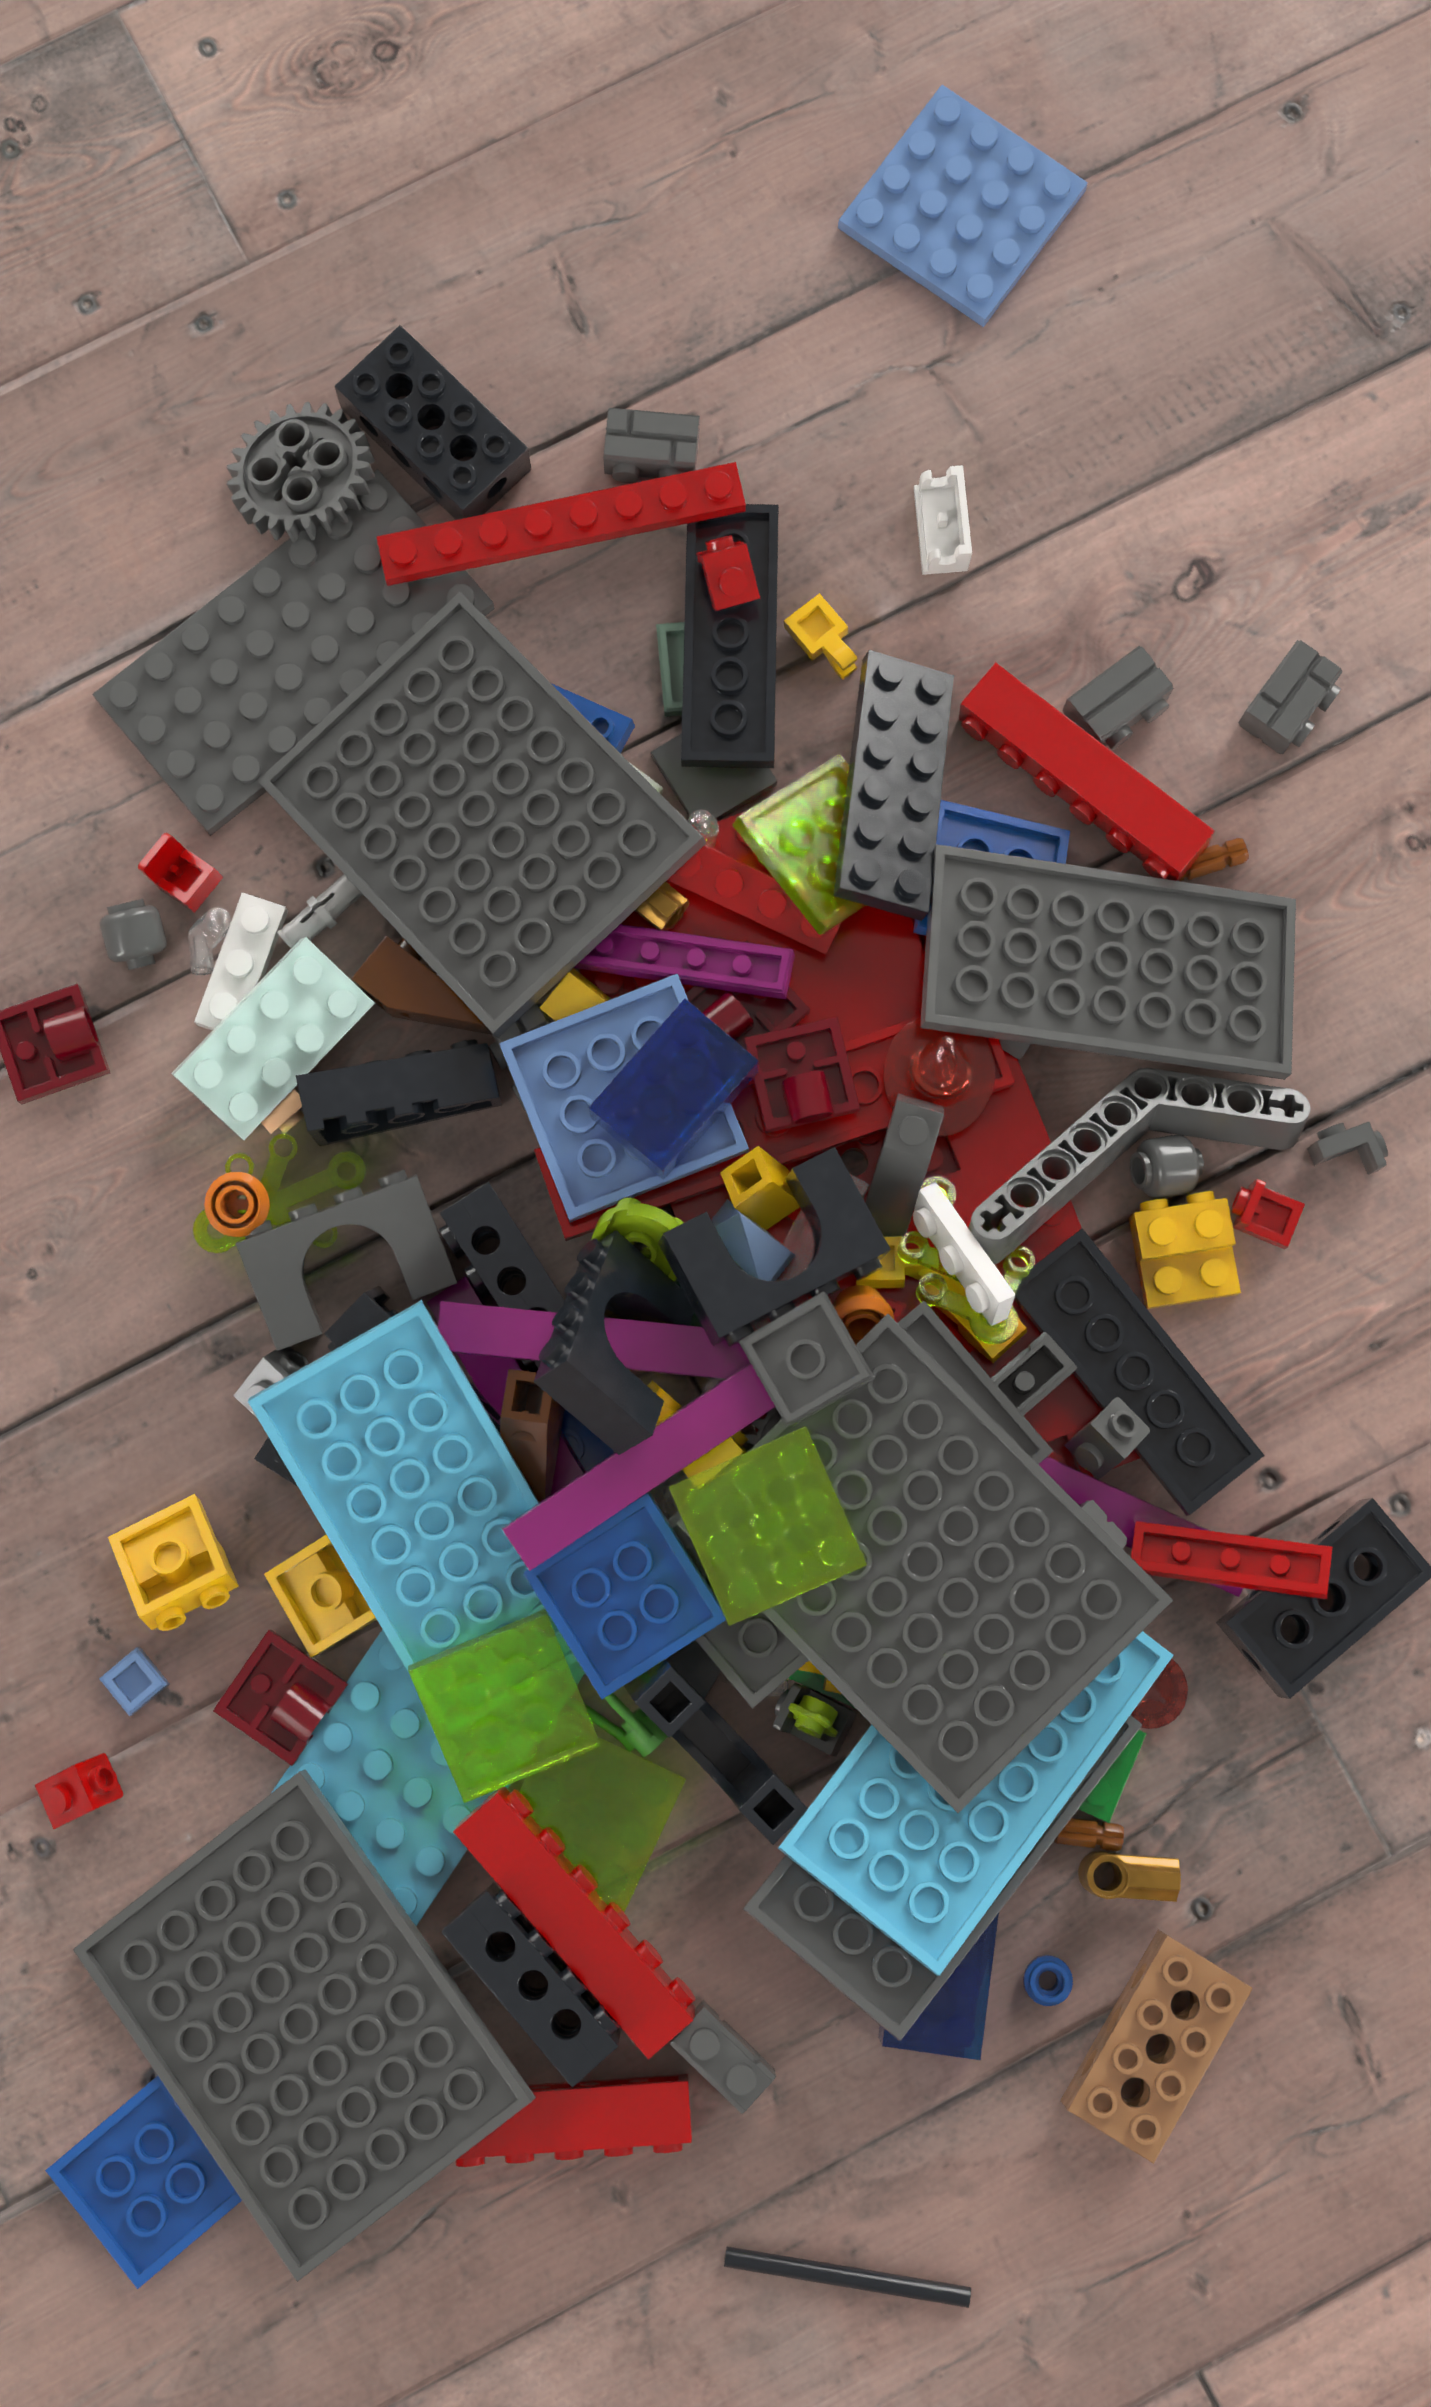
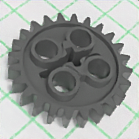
M305 402L301 413H296L293 406L288 404L286 416L280 418L272 410L270 411L271 423L265 425L258 420L254 422L255 428L258 431L255 436L245 433L241 435L246 448H233L232 453L237 463L227 465V469L232 476V479L227 481V486L233 494L231 497L233 503L248 525L253 523L261 535L269 529L274 540H279L286 531L291 541L296 542L300 532L306 531L309 538L314 540L316 528L320 526L330 534L333 532L331 521L337 518L345 524L349 522L344 511L347 508L360 510L362 507L356 496L369 495L371 492L365 481L375 478V474L370 464L375 462V458L369 448L370 444L364 431L360 430L354 418L348 420L342 409L337 410L332 415L328 405L323 403L315 413L310 402Z

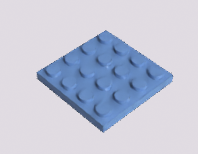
M941 85L840 217L838 229L984 327L1085 193L1088 182L944 85Z
M678 974L499 1043L570 1222L616 1205L623 1198L636 1197L749 1152V1147Z

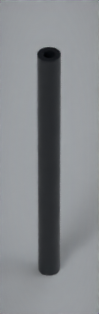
M726 2247L724 2267L966 2308H969L971 2287Z

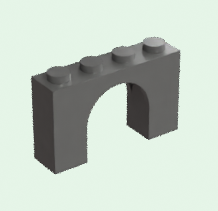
M405 1169L379 1178L380 1188L363 1194L360 1186L338 1193L333 1196L335 1205L319 1211L315 1203L288 1212L291 1221L272 1227L270 1219L266 1220L249 1235L245 1236L246 1238L235 1243L277 1351L323 1333L322 1323L305 1281L304 1261L312 1242L322 1233L333 1227L351 1224L360 1225L380 1234L390 1244L395 1253L412 1300L457 1283V1278L417 1174L407 1177Z

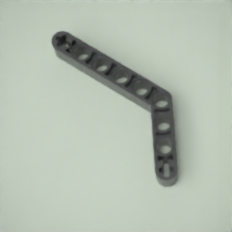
M1154 1068L1137 1069L982 1202L972 1213L969 1230L993 1264H997L1149 1130L1286 1150L1298 1142L1310 1114V1103L1302 1093L1289 1088Z

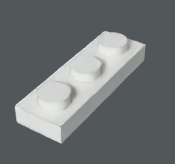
M241 893L194 1021L197 1026L213 1030L265 976L279 938L277 931L282 929L288 914L285 906Z
M935 1182L920 1189L913 1213V1220L919 1233L924 1238H930L939 1251L943 1267L950 1275H955L965 1288L967 1300L975 1312L982 1313L990 1326L1007 1319L1015 1298L1013 1290Z

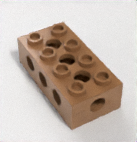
M1158 1929L1060 2101L1068 2111L1154 2164L1253 1988ZM1188 1990L1190 1993L1188 2007L1182 2012H1172L1171 2000L1173 1996L1179 1991ZM1165 2034L1166 2044L1164 2049L1157 2055H1147L1146 2044L1153 2035ZM1130 2078H1140L1141 2089L1139 2093L1133 2098H1122L1121 2088L1123 2084Z

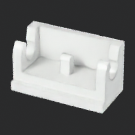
M963 465L950 466L946 471L947 475L941 478H932L931 470H927L921 474L919 485H914L922 575L968 571L972 556Z

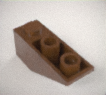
M386 935L351 978L376 1005L392 1017L492 1035V1032L435 971L433 972L420 962L422 957L404 939H401L397 944Z
M508 1369L500 1418V1436L540 1503L551 1496L565 1408L533 1382L536 1376L535 1372Z

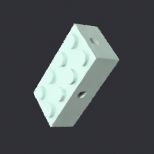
M307 937L301 938L171 1074L236 1135L245 1140L297 1086L296 1075L308 1074L375 1002Z

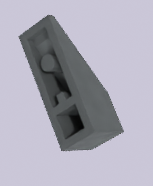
M900 1093L897 1094L865 1203L884 1237L904 1236L905 1238L944 1117V1106Z

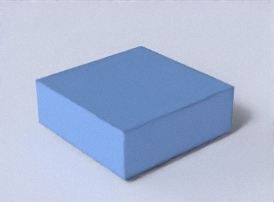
M136 1647L99 1678L129 1716L134 1715L170 1684L140 1647Z

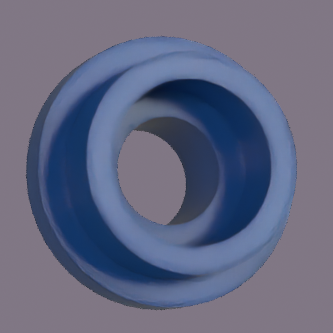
M1044 1955L1035 1958L1028 1964L1024 1972L1023 1983L1027 1994L1033 2001L1043 2006H1055L1062 2003L1069 1996L1073 1986V1977L1064 1961L1055 1956ZM1046 1971H1051L1056 1975V1983L1049 1989H1044L1039 1985V1977Z

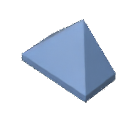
M728 1199L711 1220L732 1259L747 1274L765 1281H776L796 1256L764 1228L735 1209L732 1202Z

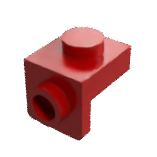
M732 535L705 542L707 550L698 552L696 555L698 562L703 567L713 609L718 611L760 599L747 544L741 541L734 542Z
M167 832L159 838L138 864V869L161 891L194 913L223 879V876L214 867L185 849Z
M1259 1179L1253 1181L1248 1186V1189L1241 1186L1230 1210L1231 1213L1237 1215L1233 1228L1282 1249L1288 1248L1305 1204L1265 1188L1266 1182Z
M105 1753L72 1765L35 1784L53 1829L68 1824L123 1797V1791L117 1780L116 1773Z

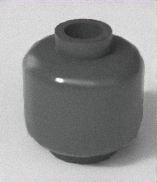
M144 899L107 907L108 915L101 919L100 929L109 959L113 962L126 961L128 970L155 964L154 954L162 952L167 946L158 909L152 905H145Z
M1169 1135L1145 1139L1137 1147L1136 1152L1132 1154L1130 1159V1174L1134 1185L1138 1189H1142L1150 1198H1165L1190 1193L1196 1187L1199 1176L1204 1170V1160L1201 1151L1195 1148L1192 1142L1184 1135Z

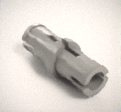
M343 873L317 898L312 895L306 901L308 906L282 929H279L277 933L290 948L301 938L307 937L311 941L327 926L332 929L338 924L335 919L363 894Z

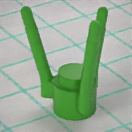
M613 1693L604 1699L625 1720L621 1724L624 1730L574 1695H570L566 1701L569 1706L619 1740L629 1752L635 1748L643 1758L654 1751L668 1737L640 1707L632 1713Z

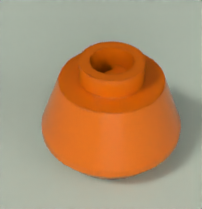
M244 1172L226 1173L218 1177L210 1185L205 1196V1213L210 1224L220 1233L230 1237H244L266 1221L270 1209L269 1195L264 1185L256 1177ZM245 1195L246 1199H239V1197ZM239 1210H246V1213L243 1214Z
M855 1285L844 1289L838 1294L833 1304L855 1344L887 1314L894 1319L891 1307L879 1292L865 1285Z

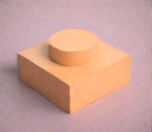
M293 1089L261 1122L270 1134L278 1128L285 1134L304 1117L300 1110L302 1104L298 1092Z

